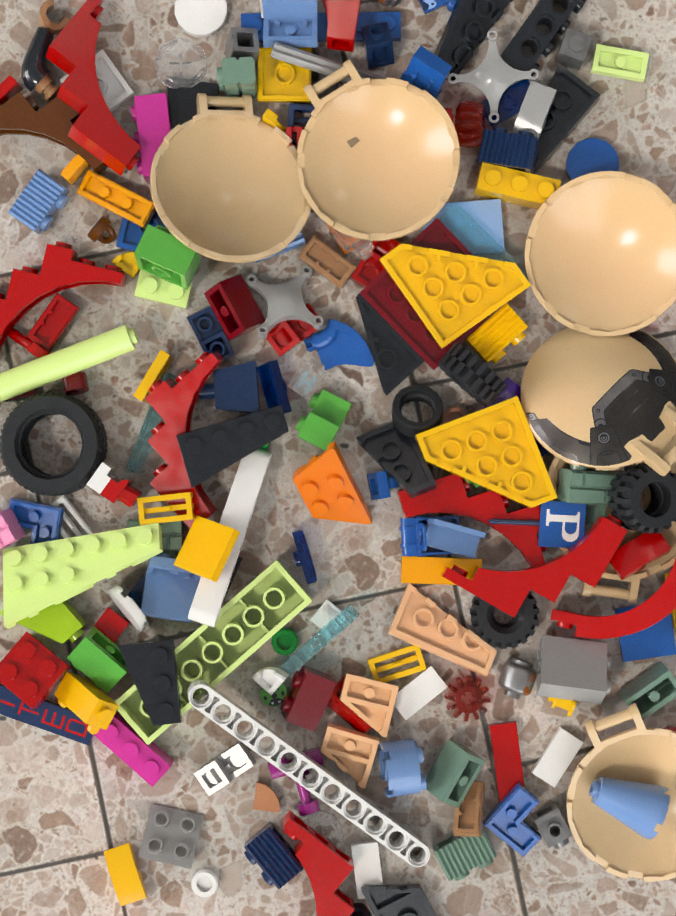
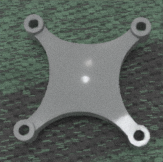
M492 29L487 33L489 48L482 63L466 74L457 75L451 73L448 76V81L451 85L467 83L480 89L490 105L489 121L495 124L500 120L498 106L503 93L518 81H536L539 78V72L536 69L520 71L505 63L497 49L498 33ZM495 34V37L491 38L490 35ZM536 73V76L532 77L531 74ZM456 77V80L451 81V78ZM492 116H496L497 119L492 120Z
M309 265L302 267L301 273L296 279L283 284H265L257 280V277L253 274L247 276L246 285L248 288L256 290L264 298L268 309L264 324L257 329L259 339H266L268 332L275 325L287 320L307 322L316 330H320L323 327V317L313 315L306 307L302 298L303 285L312 276V268Z

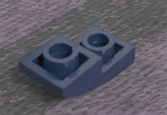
M210 305L187 316L204 353L207 351L211 354L218 351L224 360L235 355Z

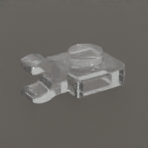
M330 227L329 234L346 252L353 247L364 261L373 255L372 250L375 247L369 240L350 237Z

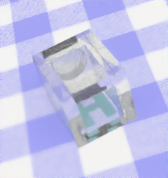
M313 358L309 362L303 359L288 383L287 388L310 402L327 376V373L323 371L325 366Z

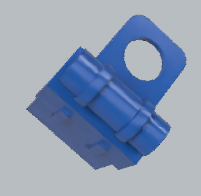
M420 46L400 80L407 81L409 84L427 91L437 99L453 66L423 46Z
M413 516V518H400L401 526L399 530L401 531L400 548H402V556L422 557L454 554L427 546L426 524L428 518L459 525V516Z

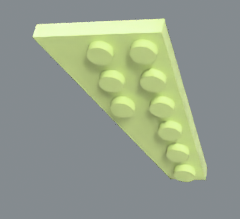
M154 523L3 549L4 627L10 629L17 625L16 622L27 617L32 618L38 615L39 611L53 604L58 605L94 587L95 583L105 578L110 579L116 576L117 572L129 566L134 567L162 553L161 525Z

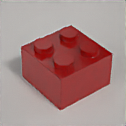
M26 631L0 662V683L30 708L37 710L63 679L66 671L69 672L72 667Z

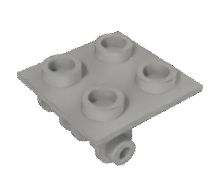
M152 804L138 857L191 869L204 815Z

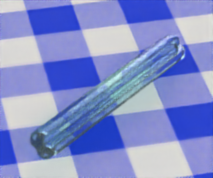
M164 372L161 380L165 381L171 378L176 383L175 379L177 377ZM151 405L126 466L128 471L136 474L141 472L151 447L147 441L153 436L150 431L162 419Z

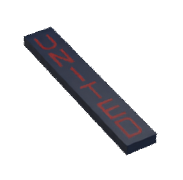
M0 684L1 715L88 746L91 744L93 734L87 730L88 724H85L69 708H63L59 704L44 700L37 710L32 709L3 684Z

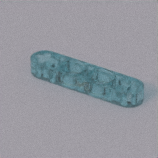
M352 604L342 610L278 667L289 674L286 679L360 615Z

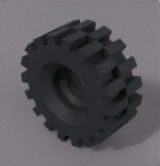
M454 343L438 362L440 369L454 383L458 384L462 390L466 391L485 407H489L507 387L503 380L485 362H482L479 357L472 354L467 348L465 349L461 344Z
M530 591L516 616L507 624H500L495 620L494 609L496 607L477 596L473 597L471 601V624L479 637L489 645L497 646L501 649H507V647L515 648L520 643H526L528 641L527 638L535 633L534 628L536 625L538 626L539 620L537 618L540 613L536 605L537 601Z

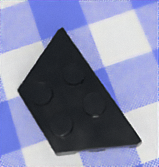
M420 884L364 885L361 887L362 893L374 916H437Z

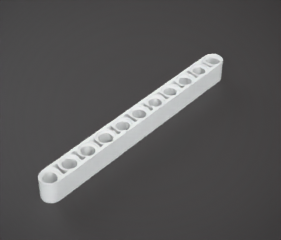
M196 680L189 685L187 689L189 702L202 714L411 866L422 867L428 863L430 859L429 848L417 835L206 681ZM204 688L208 691L206 698L201 701L195 700L193 698L194 691ZM221 704L229 706V712L225 716H217L215 714V709ZM247 720L251 722V727L248 731L239 732L237 730V726L241 721ZM263 737L273 738V742L269 747L262 748L259 746V742ZM285 753H293L294 759L291 763L284 764L281 762V758ZM313 768L316 770L313 778H303V773L306 769ZM328 785H337L335 793L331 795L324 794V790ZM349 801H358V805L354 810H346V805ZM374 815L379 816V821L376 825H367L370 817ZM392 832H400L397 840L389 841V836ZM414 847H421V851L417 856H410V852Z

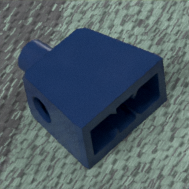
M256 361L213 371L214 383H205L199 393L200 400L215 399L217 410L244 413L259 411L260 399Z

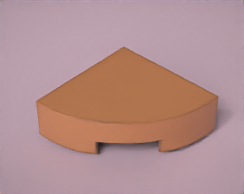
M257 781L253 809L280 813V801L276 793L266 783Z

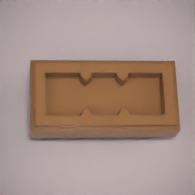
M314 235L298 255L300 260L340 290L357 268Z
M474 781L460 807H455L454 836H482L485 783L483 781Z

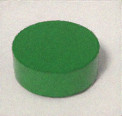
M281 628L272 636L271 644L274 651L280 655L293 653L298 646L297 634L290 628Z

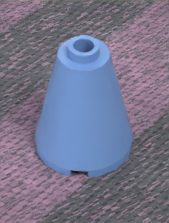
M600 777L598 781L594 780L589 789L592 803L643 838L650 840L658 833L654 831L657 823L663 825L670 801V795L665 794L669 790L664 786Z

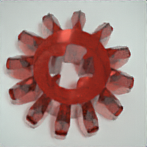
M466 101V103H459L456 108L454 126L459 147L474 148L481 146L486 126L485 108L481 102Z
M471 675L466 676V683H463L459 676L456 677L457 687L451 683L448 684V688L454 693H446L444 695L445 699L452 700L446 705L447 709H455L453 713L455 718H458L463 712V720L466 722L469 720L470 713H472L475 720L479 719L476 711L479 709L486 713L487 708L482 703L491 702L490 697L482 696L489 691L488 687L483 686L479 688L482 683L480 678H477L472 684ZM466 692H470L471 696L474 697L473 701L469 700V704H465L464 700L461 699L462 695L466 696Z

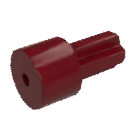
M80 371L62 378L66 395H80L89 391L85 372Z

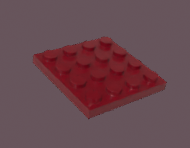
M438 218L409 244L417 247L472 255ZM385 268L359 293L424 359L432 370L438 367L439 360L454 343L462 344L493 314L491 313L448 345L440 348Z

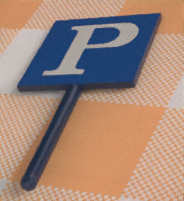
M548 501L540 504L539 521L491 518L489 523L539 526L538 547L572 548L584 537L586 504Z

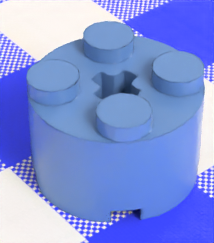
M412 738L379 743V747L382 749L378 750L381 780L387 781L388 787L383 788L386 797L417 794L421 790H426L425 775L420 772L419 764L424 761L421 746H417V742L413 741Z

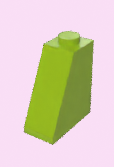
M68 600L58 605L53 604L39 611V614L32 618L27 617L16 622L61 644L68 640L72 643L85 633L82 628L87 625V622ZM4 609L0 612V614H1L3 617H4Z

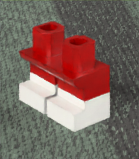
M102 462L86 485L113 504L121 501L128 507L134 506L137 498H140L143 494L131 485L134 480L118 479L113 475L117 467L110 462Z

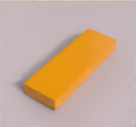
M89 169L76 192L80 196L146 229L156 211L152 201Z
M401 556V583L456 585L441 576L445 566L452 569L455 564L467 571L466 578L470 579L476 567L482 568V559Z

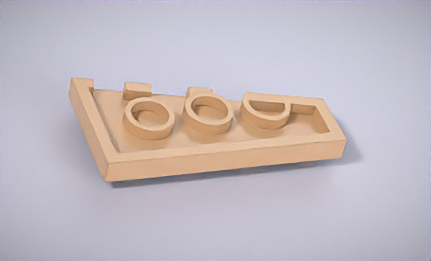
M410 583L407 585L388 634L485 677L488 676L497 650L471 630L463 627L457 622V619L436 606V603L419 593Z

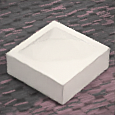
M326 599L310 620L331 637L348 615Z

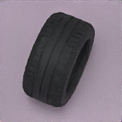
M42 393L25 399L9 413V417L6 418V422L2 426L3 429H1L0 453L6 471L24 489L45 496L67 495L83 489L87 486L86 484L100 464L106 459L108 451L106 430L98 414L88 404L65 394ZM51 415H63L75 423L81 434L82 449L79 459L72 468L62 474L51 475L42 472L34 466L28 455L27 440L31 429L38 421Z

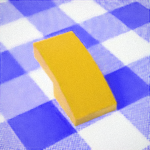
M127 843L104 851L108 871L120 905L125 906L148 898L141 871L137 868L132 844Z

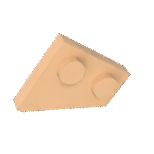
M346 673L339 699L382 737H387L399 686Z
M328 723L320 751L330 760H334L345 774L348 773L358 782L361 788L365 789L380 738Z

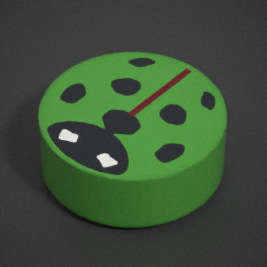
M284 683L272 695L262 687L260 690L262 701L271 707L281 705L283 698L287 695V688Z

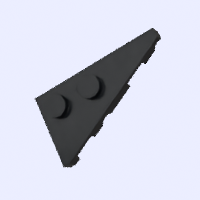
M358 294L356 296L357 304L382 390L387 396L420 366L424 359Z

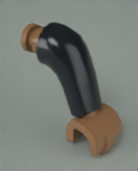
M46 0L40 7L39 27L32 38L21 67V77L26 88L30 92L36 90L39 94L43 93L46 101L50 100L60 89L58 85L54 86L52 84L53 80L48 76L51 71L47 67L48 59L46 54L49 45L53 42L54 35L59 34L70 21L67 16L60 23H53L48 19L47 14L54 9V0Z

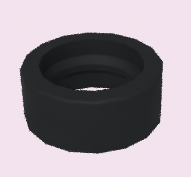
M410 385L401 389L395 395L392 403V422L403 435L416 438L415 435L441 424L443 401L432 388L423 385ZM411 401H421L432 407L433 416L424 422H414L402 415V407Z

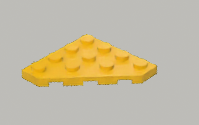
M403 243L379 259L440 348L448 345L531 286L516 263L463 255Z
M518 396L415 435L426 462L529 508L558 498Z

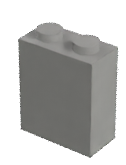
M543 635L538 646L536 695L601 704L605 695H609L611 690V678H607V670L611 666V654H607V643Z

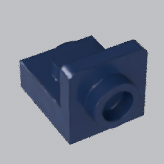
M383 22L362 27L368 69L394 64L393 42L388 23Z

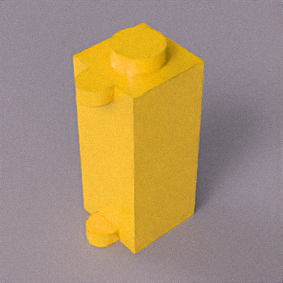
M66 671L54 694L59 699L58 704L63 708L68 707L85 724H88L87 730L93 735L97 734L100 728L107 730L119 708L115 701L88 678Z

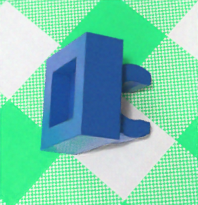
M386 470L366 474L371 500L391 497L389 489L400 487L392 478H387Z

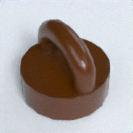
M102 216L89 231L87 237L93 242L98 240L103 244H110L114 241L116 234L115 230L109 225L111 221ZM104 231H107L109 233V236L104 237L101 234Z

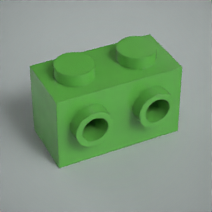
M95 626L66 658L72 663L74 668L82 671L97 687L102 688L107 693L128 671L119 647Z

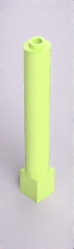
M125 324L0 373V402L136 350L135 344L139 343V339L133 327L129 329Z

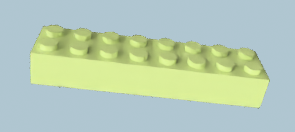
M276 559L221 608L215 627L202 624L175 648L181 715L192 707L188 699L187 689L193 681L204 680L215 687L313 601L309 593L279 559ZM135 684L115 701L119 705L117 711L147 745L172 725L153 726ZM204 688L196 689L193 693V698L200 700L208 691Z

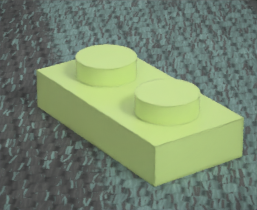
M596 44L590 73L643 82L645 80L649 53Z
M140 270L134 296L187 309L193 283L191 282L188 290Z

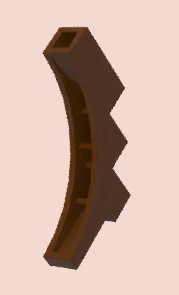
M18 92L0 106V136L30 135L48 139L68 148L77 155L79 154L97 174H101L107 169L102 161L68 137L72 125L80 115L58 97L40 109L31 96L25 98L21 92Z

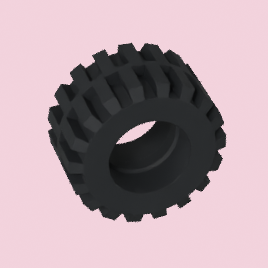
M634 463V465L625 466L624 471L619 470L616 473L618 478L617 480L612 479L610 485L613 487L611 491L608 490L607 496L611 497V501L608 502V508H613L611 515L622 521V526L626 529L638 532L661 533L663 529L672 527L671 522H676V474L671 473L670 470L665 476H661L644 463L637 465ZM648 485L651 492V500L646 510L643 511L640 498L643 489Z

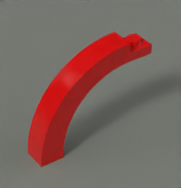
M676 558L662 586L649 599L629 611L616 615L592 616L555 608L552 609L550 620L557 621L556 626L573 629V625H577L575 636L589 639L617 638L647 629L663 620L676 609Z

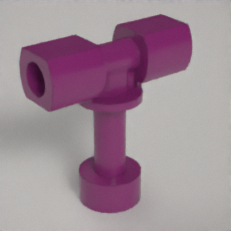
M319 747L302 751L318 764H324ZM285 756L281 758V762L284 764L291 763L294 758L287 760ZM268 762L272 780L286 776L285 773ZM306 769V770L304 771V773H303V778H304V779H306L305 776L310 773V772H309V769ZM296 782L301 802L297 804L299 815L306 816L318 812L320 807L317 798H311L310 791Z

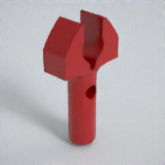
M12 328L9 331V338L26 348L35 357L40 358L50 354V352L17 329Z

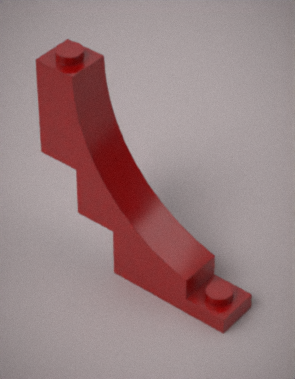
M87 0L49 45L46 58L69 75L61 84L57 97L80 114L72 125L68 137L121 176L126 169L132 171L140 160L137 154L141 146L121 128L111 114L101 93L96 74L95 48L101 23L97 19L104 10L101 6L103 0Z
M608 515L607 518L599 516L592 528L578 543L562 555L546 563L519 570H492L476 567L470 579L466 578L467 571L454 564L452 569L445 566L441 576L508 615L515 617L530 589L555 603L570 575L595 588L628 530L621 527L622 521L611 515Z
M289 810L283 818L284 832L295 841L299 839L295 845V855L304 867L310 880L316 902V916H350L355 910L354 902L338 887L354 869L353 859Z

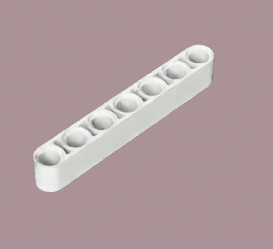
M259 448L240 461L219 523L236 529L240 534L217 583L203 577L200 578L188 614L189 620L215 627L271 460V451Z

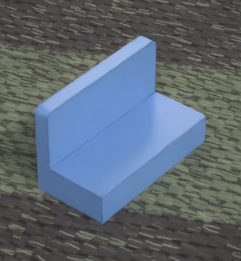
M428 518L426 524L428 547L475 559L479 540L486 537L485 532Z

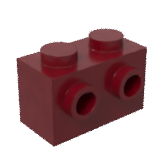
M241 274L218 282L204 293L229 341L252 332L265 322V318Z
M302 664L300 671H296L292 678L291 685L293 687L289 696L286 695L281 703L280 710L285 721L315 732L337 684L334 678L327 673Z

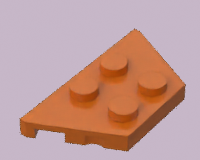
M335 442L328 444L325 452L320 456L316 454L309 460L308 464L301 466L294 472L293 481L313 518L372 524V515Z

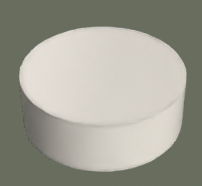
M202 868L196 871L191 881L192 890L200 897L213 895L219 884L216 872L209 868Z

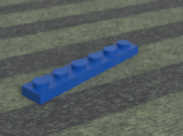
M401 11L360 12L355 42H364L362 27L383 22L388 23L392 41H401ZM326 12L317 13L318 42H327L328 22ZM261 13L241 14V28L258 29L259 43H263L264 18H261Z

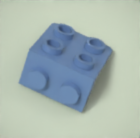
M262 0L264 48H272L276 42L294 48L318 47L317 0Z
M160 553L150 558L146 568L141 611L147 617L192 622L193 620L188 619V614L201 577L174 566L173 564L176 559L171 558L169 554Z

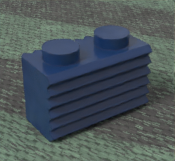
M493 127L492 130L484 129L477 161L480 166L484 162L533 174L540 143L537 137H534V134L528 131H519L518 134L508 133V130L502 127Z
M271 822L245 842L244 848L246 851L244 854L252 865L257 863L263 870L261 875L269 886L274 884L280 889L304 869L296 857L293 848Z

